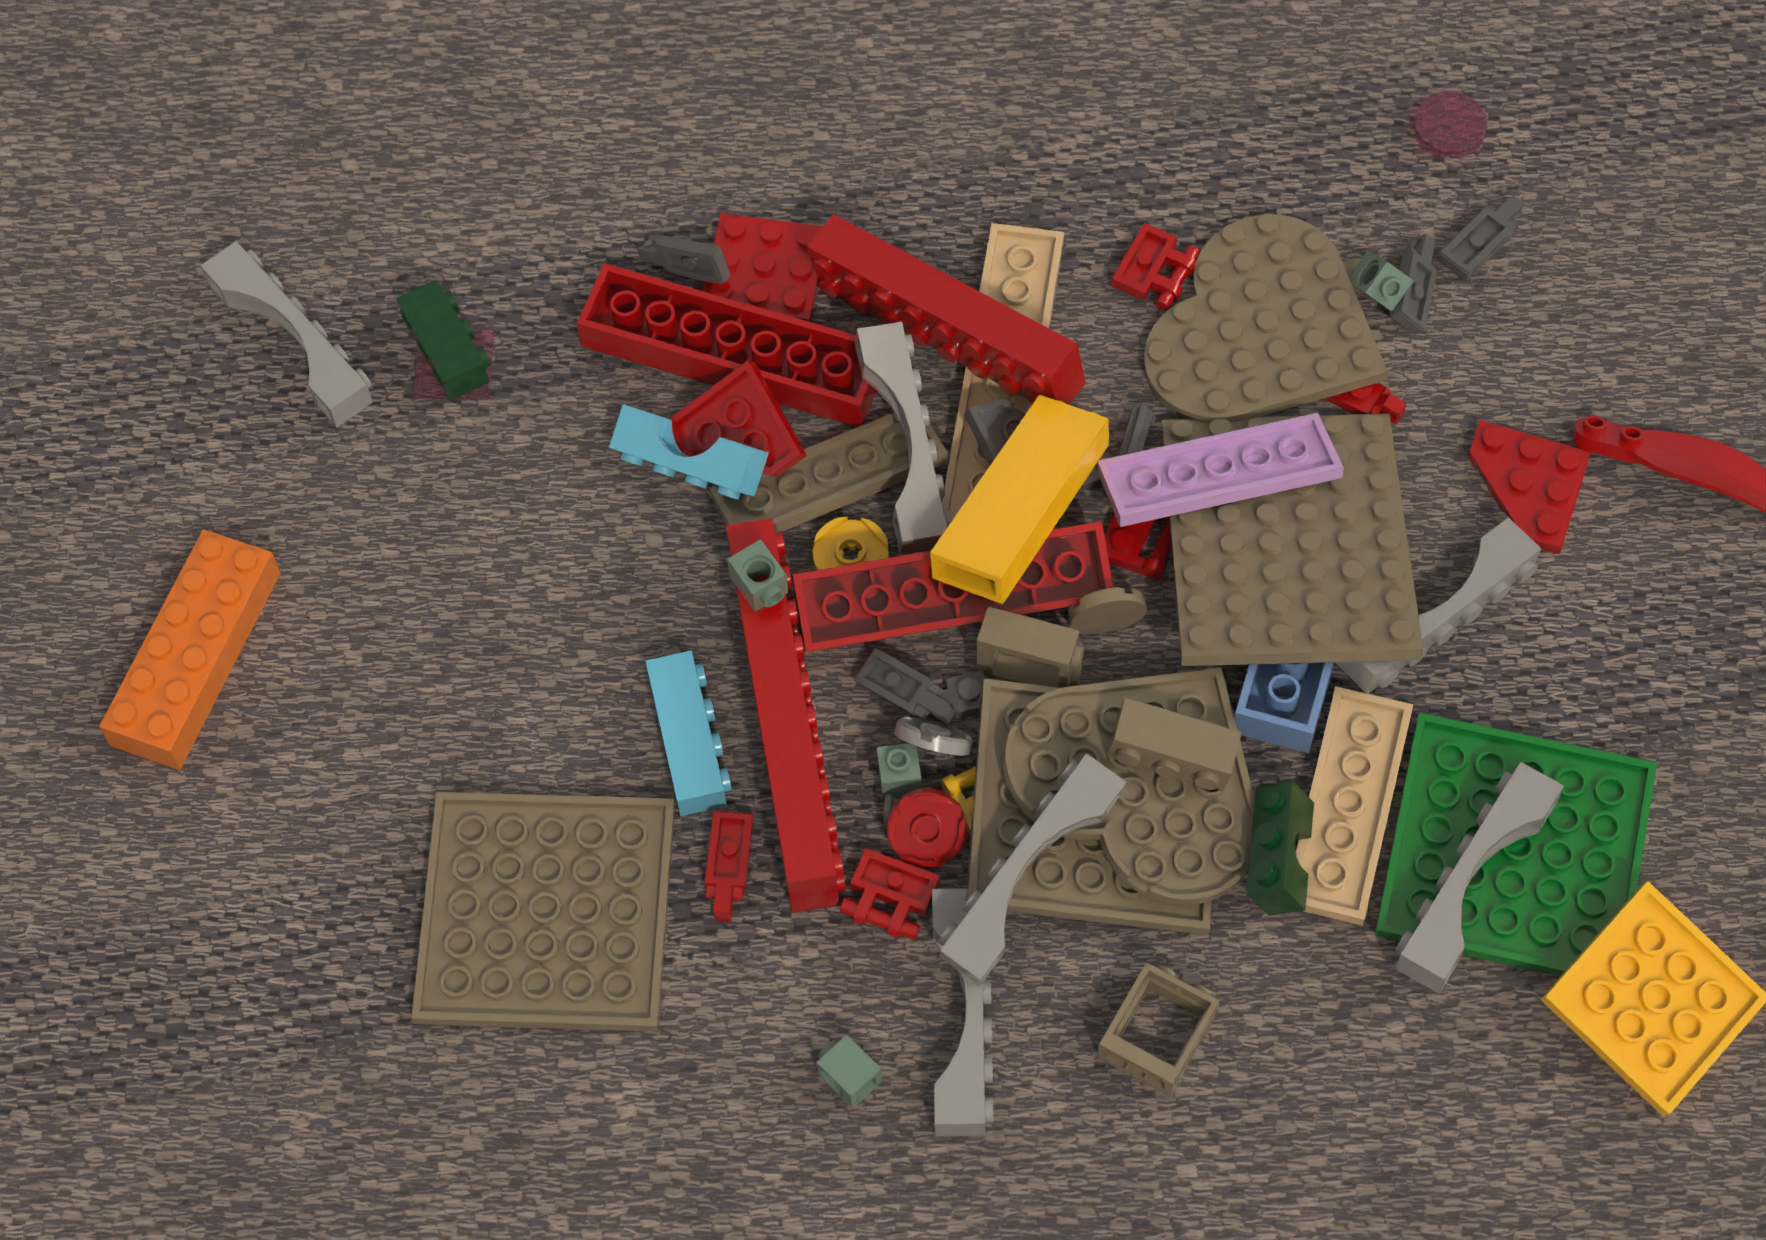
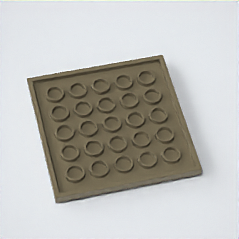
M983 679L966 902L977 889L983 893L992 880L987 877L990 870L1000 857L1007 860L1016 849L1012 841L1025 824L1032 827L1035 823L1021 810L1009 791L1003 770L1004 746L1012 724L1025 710V707L1039 696L1059 689L1058 687ZM1065 837L1059 838L1044 849L1026 868L1014 888L1007 908L1008 912L1202 935L1208 934L1211 925V901L1197 905H1173L1153 900L1134 890L1119 877L1108 862L1100 840L1082 841Z
M436 792L411 1016L413 1024L659 1032L676 807L675 799Z

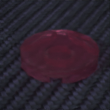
M1455 92L1439 93L1428 97L1419 106L1414 119V135L1420 146L1430 154L1438 157L1445 155L1451 156V159H1460L1473 154L1482 145L1487 131L1486 114L1481 106L1469 96Z

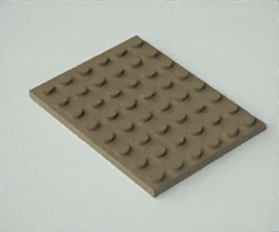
M1390 414L1319 415L1344 467L1343 478L1169 516L1181 666L1422 660L1423 643ZM1300 416L1258 417L1231 423L1225 419H1215L1212 422L1196 419L1162 420L1163 446Z

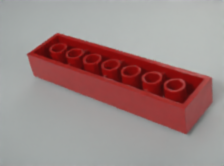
M834 214L807 246L812 261L811 265L819 281L818 286L826 295L831 298L839 297L847 301L855 311L861 314L866 312L878 318L882 325L902 322L904 333L911 334L914 343L920 346H930L937 350L945 360L952 363L957 361L965 365L978 378H989L998 383L1002 390L1012 396L1018 394L1029 400L1031 405L1039 395L1070 405L1086 384L1076 342Z
M606 263L601 268L577 322L581 347L711 385L718 383L747 360L755 362L779 405L855 427L863 425L877 391L862 379L855 348L856 335Z
M1102 521L1053 529L1003 604L933 579L931 551L792 574L791 576L805 653L980 623L984 620L988 606L1019 615L1066 608L1072 604L1078 606L1079 599L1082 596L1101 589L1113 588Z

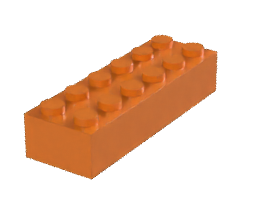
M204 529L202 530L99 726L110 746L178 770L181 769L281 574L272 552Z

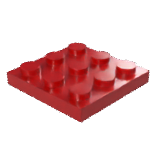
M720 213L714 245L720 246L731 276L722 284L705 281L703 291L811 322L819 281L811 265L812 261L807 246L823 226Z

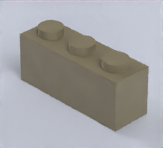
M1125 697L1116 718L1107 756L1115 758L1119 763L1126 766L1135 767L1139 765L1155 770L1157 774L1166 778L1179 777L1193 781L1198 787L1203 789L1224 790L1232 775L1242 732Z

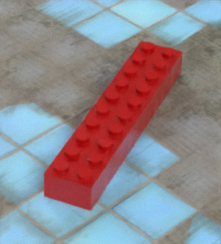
M772 518L726 525L730 557L761 539L787 576L788 593L784 595L783 599L774 606L763 607L754 612L737 586L736 592L791 912L795 913L840 905L838 891L846 890L843 876L844 870L841 853L838 850L836 825L831 811L827 777H825L821 742L818 739L814 705H812L810 681L805 666L802 637L799 633L795 599L793 600L791 576L786 561L783 532H775ZM759 575L752 580L762 582L768 579V577Z

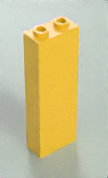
M1039 395L931 550L932 578L1003 604L1097 464V461L1109 446L1108 418L1065 404L1062 401Z

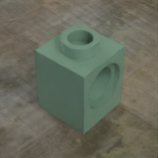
M1370 251L1366 252L1349 277L1352 286L1390 311L1394 310L1414 281Z
M761 539L727 559L730 578L754 612L763 607L776 605L788 593L786 573ZM759 575L768 577V579L762 582L752 580Z
M906 743L876 747L883 802H885L886 794H892L894 798L900 799L904 794L922 789L917 746Z
M847 1034L838 1043L835 1040L828 1043L818 1055V1075L852 1109L882 1082L881 1067Z

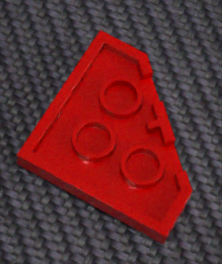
M749 360L669 418L672 420L675 442L679 449L688 457L704 453L714 445L719 437L768 452L762 474L779 477L807 456L756 363Z
M1479 420L1468 455L1471 464L1475 470H1479L1488 485L1487 489L1501 511L1505 512L1541 549L1560 554L1591 452Z

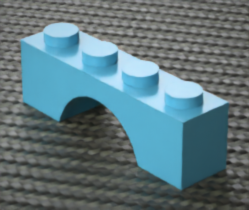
M624 404L622 405L609 448L622 452L621 460L642 466L644 460L654 463L653 471L674 477L676 471L686 474L685 482L703 488L707 487L708 482L719 485L717 493L738 500L741 493L755 496L769 454L748 445L719 437L714 445L704 453L688 457L679 449L675 442L671 419Z

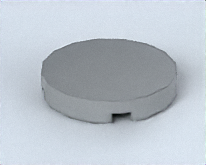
M904 716L897 720L894 731L895 736L907 743L950 755H969L973 743L972 736L959 728L948 726V729L938 726L939 723H935L934 720L925 719L924 721L919 717L915 718L913 716Z

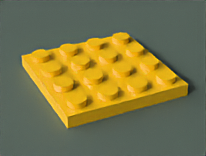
M1647 881L1638 888L1540 1000L1655 1110L1665 1117L1670 1115L1766 1003V992Z

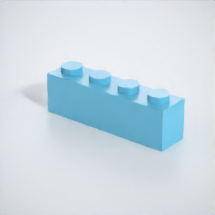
M692 650L646 660L680 816L727 806L725 792L732 791L727 767L719 769L717 757L724 755L719 732L711 734L708 723L715 721L711 698L703 699L700 687L707 686L703 663H694Z

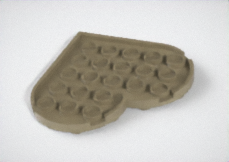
M1264 214L1247 217L1225 226L1213 235L1202 248L1194 269L1195 296L1176 304L1158 319L1149 333L1144 350L1147 381L1161 404L1174 414L1179 412L1205 422L1225 419L1231 423L1258 418L1388 380L1387 368L1335 245L1315 226L1303 220L1285 215Z
M1221 667L1064 687L1049 691L1030 702L1014 724H1012L1007 736L1003 753V770L1012 797L1032 821L1036 822L1040 814L1036 812V809L1049 792L1056 795L1065 783L1060 777L1070 762L1075 759L1080 763L1087 753L1127 782L1125 791L1101 823L1082 827L1063 837L1082 841L1100 840L1108 862L1119 877L1144 896L1173 905L1206 903L1225 895L1240 883L1249 869L1255 801L1241 742H1239L1232 775L1224 790L1203 789L1198 787L1193 781L1179 777L1166 778L1157 774L1155 770L1139 765L1135 767L1126 766L1119 763L1115 758L1107 756L1116 718L1125 697L1237 730Z

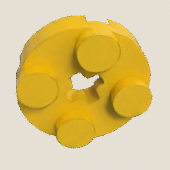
M848 516L833 519L826 523L816 534L812 550L815 570L889 558L886 535L877 524L869 519L860 517L861 521L855 519L848 520ZM848 548L851 551L856 548L859 549L858 558L853 560L844 559L843 549Z

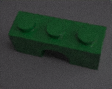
M1292 780L1256 786L1246 895L1269 916L1306 910L1308 873L1298 862L1295 841L1308 839L1312 836L1314 802Z

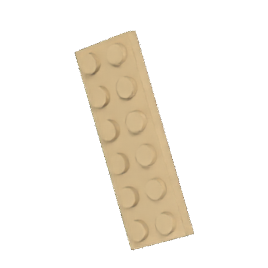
M1335 686L1309 798L1314 802L1312 836L1308 839L1299 840L1296 849L1298 862L1308 873L1306 910L1304 912L1363 926L1413 704Z

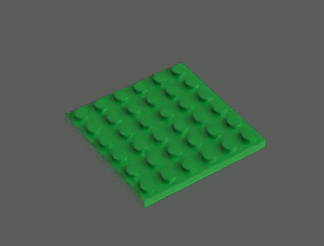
M1419 713L1375 936L1400 941L1406 931L1415 932L1420 924L1415 918L1427 898L1432 901L1435 900L1440 892V889L1435 886L1447 866L1452 869L1455 868L1460 860L1455 854L1467 834L1474 837L1480 827L1475 822L1487 802L1494 805L1498 799L1499 794L1495 792V789L1506 771L1513 774L1519 763L1522 762L1562 784L1564 787L1557 804L1538 834L1519 839L1500 849L1481 866L1470 880L1464 893L1461 909V929L1465 945L1462 955L1561 976L1637 891L1657 762Z

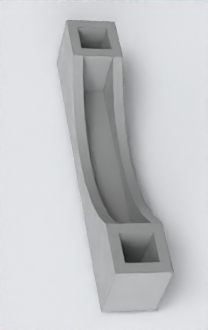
M235 241L200 265L208 286L228 308L246 310L264 316L282 326L297 340L307 354L309 364L308 386L313 400L336 428L373 403L369 392L372 384L366 374L360 368L354 370L348 364L350 360L345 351L338 344L332 346L326 340L328 336L323 327L316 320L310 322L304 316L306 311L301 303L294 296L289 299L283 293L285 289L280 280L273 273L267 275L262 270L263 264L254 251L250 249L246 252Z
M902 322L858 328L855 348L862 379L875 388L891 406L901 424L907 442L909 458L908 478L904 490L895 504L892 517L899 554L931 550L951 523L952 518L949 510L943 511L941 498L945 497L944 481L941 474L935 475L933 462H937L936 445L934 439L928 440L925 429L930 424L929 413L926 404H920L917 393L922 391V383L919 370H912L910 357H914L913 340L911 334L905 335Z
M1509 517L1481 537L1473 557L1471 574L1462 588L1448 601L1429 612L1419 615L1423 643L1422 658L1426 655L1429 647L1435 643L1438 646L1445 643L1453 635L1458 625L1462 622L1469 624L1474 621L1482 612L1483 606L1490 601L1494 604L1499 602L1509 592L1512 584L1518 580L1521 583L1525 582L1537 570L1538 566L1535 563L1541 548ZM1420 660L1335 663L1366 694H1369L1378 686L1381 688L1387 687L1398 676L1400 669L1407 664L1412 667Z
M1087 753L1080 763L1075 759L1070 762L1060 777L1065 783L1057 794L1049 792L1036 809V812L1040 814L1039 818L1032 827L1025 824L1012 841L1016 849L1007 860L1003 857L998 859L987 876L992 880L983 893L977 889L963 907L967 915L958 926L952 922L938 941V943L943 945L940 950V957L979 986H981L1005 953L1004 927L1006 912L1014 888L1026 868L1044 849L1059 838L1082 827L1101 823L1125 791L1127 782Z
M1522 762L1519 763L1513 774L1508 771L1504 773L1495 789V792L1499 794L1498 799L1494 805L1488 802L1484 805L1475 824L1480 826L1474 837L1469 834L1464 837L1455 854L1460 860L1454 869L1449 866L1444 869L1435 886L1440 889V892L1434 901L1427 898L1417 913L1415 920L1420 922L1414 933L1406 931L1395 950L1400 955L1396 967L1398 971L1440 994L1460 962L1465 948L1461 929V909L1464 893L1470 880L1481 866L1500 849L1519 839L1539 833L1559 800L1564 787L1562 784Z
M967 888L932 889L933 941L940 949L943 945L938 943L945 930L952 922L958 926L967 915V912L963 910L966 904ZM953 967L964 994L966 1007L965 1027L959 1047L948 1068L934 1084L935 1136H985V1123H994L993 1097H985V1083H993L992 1058H984V1043H992V1018H983V1004H991V979H985L981 986H979Z

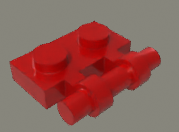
M1144 223L1113 275L1111 287L1144 301L1150 290L1158 292L1159 296L1155 306L1160 310L1167 311L1171 303L1176 302L1183 291L1181 286L1186 277H1190L1193 274L1200 251L1192 245H1188L1184 253L1174 250L1177 245V236ZM1165 264L1174 269L1169 278L1160 275Z
M865 848L850 882L852 890L863 894L859 902L845 897L840 907V913L853 917V922L866 926L869 923L887 930V935L899 939L901 936L916 940L921 925L910 922L907 918L910 911L926 917L932 903V889H938L941 882L940 875ZM876 899L895 905L896 909L893 915L873 908Z

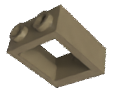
M988 606L977 638V671L983 670L985 676L1002 681L1058 688L1070 687L1071 685L1078 686L1084 667L1082 659L1085 647L1079 646V630Z
M1146 962L1100 1041L1098 1058L1171 1097L1215 1020L1220 1001L1215 999V995L1209 989L1198 984L1191 986L1179 980L1178 975L1171 969L1162 965L1155 967ZM1148 990L1200 1017L1174 1065L1121 1038Z

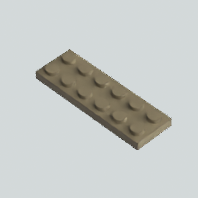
M893 412L805 448L804 451L807 456L779 477L762 474L755 496L741 493L738 500L717 493L719 485L710 487L711 498L726 525L772 518L775 532H783L906 481L909 470L907 442L895 413ZM929 424L925 429L928 440L934 439L937 450V462H933L935 469L949 463V456L934 429Z

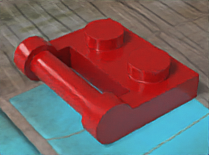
M1114 515L1105 535L1109 563L1154 580H1161L1166 571L1164 563L1171 550L1169 516L1159 518L1165 521L1166 524L1151 557L1145 559L1140 557L1156 519L1120 527Z

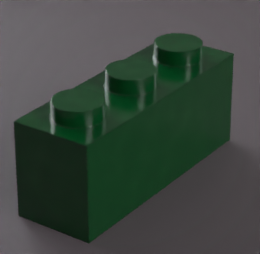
M436 279L396 298L403 321L448 401L489 383L486 368L491 366L489 358L482 346L476 348L471 340L475 338L473 330L466 318L460 320L457 316L456 311L459 310V307L450 290L444 292Z

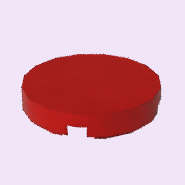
M917 789L904 794L893 805L887 819V839L891 847H893L898 857L905 863L918 868H936L944 865L946 861L950 860L953 856L955 858L961 852L967 838L966 816L961 805L952 796L937 789Z

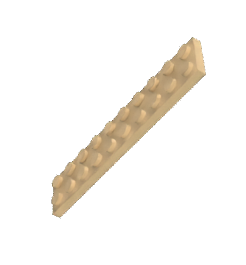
M991 223L979 292L1050 328L1064 244V232ZM968 367L965 369L944 486L945 497L942 498L943 511L949 510L952 520L990 466L964 416L965 412L970 407L1000 397L1015 403L1014 408L1025 413L1032 406L1029 400L1018 394L1012 396L1000 388L998 383L989 378H978L970 372Z

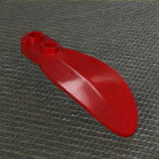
M1593 415L1581 418L1575 423L1572 441L1583 450L1624 462H1639L1657 472L1722 493L1766 513V470L1756 461L1730 446L1683 433L1641 430L1634 426H1623Z

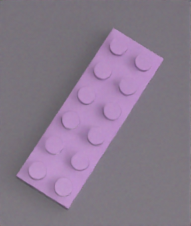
M1318 413L1097 461V472L1120 527L1343 478L1344 470Z

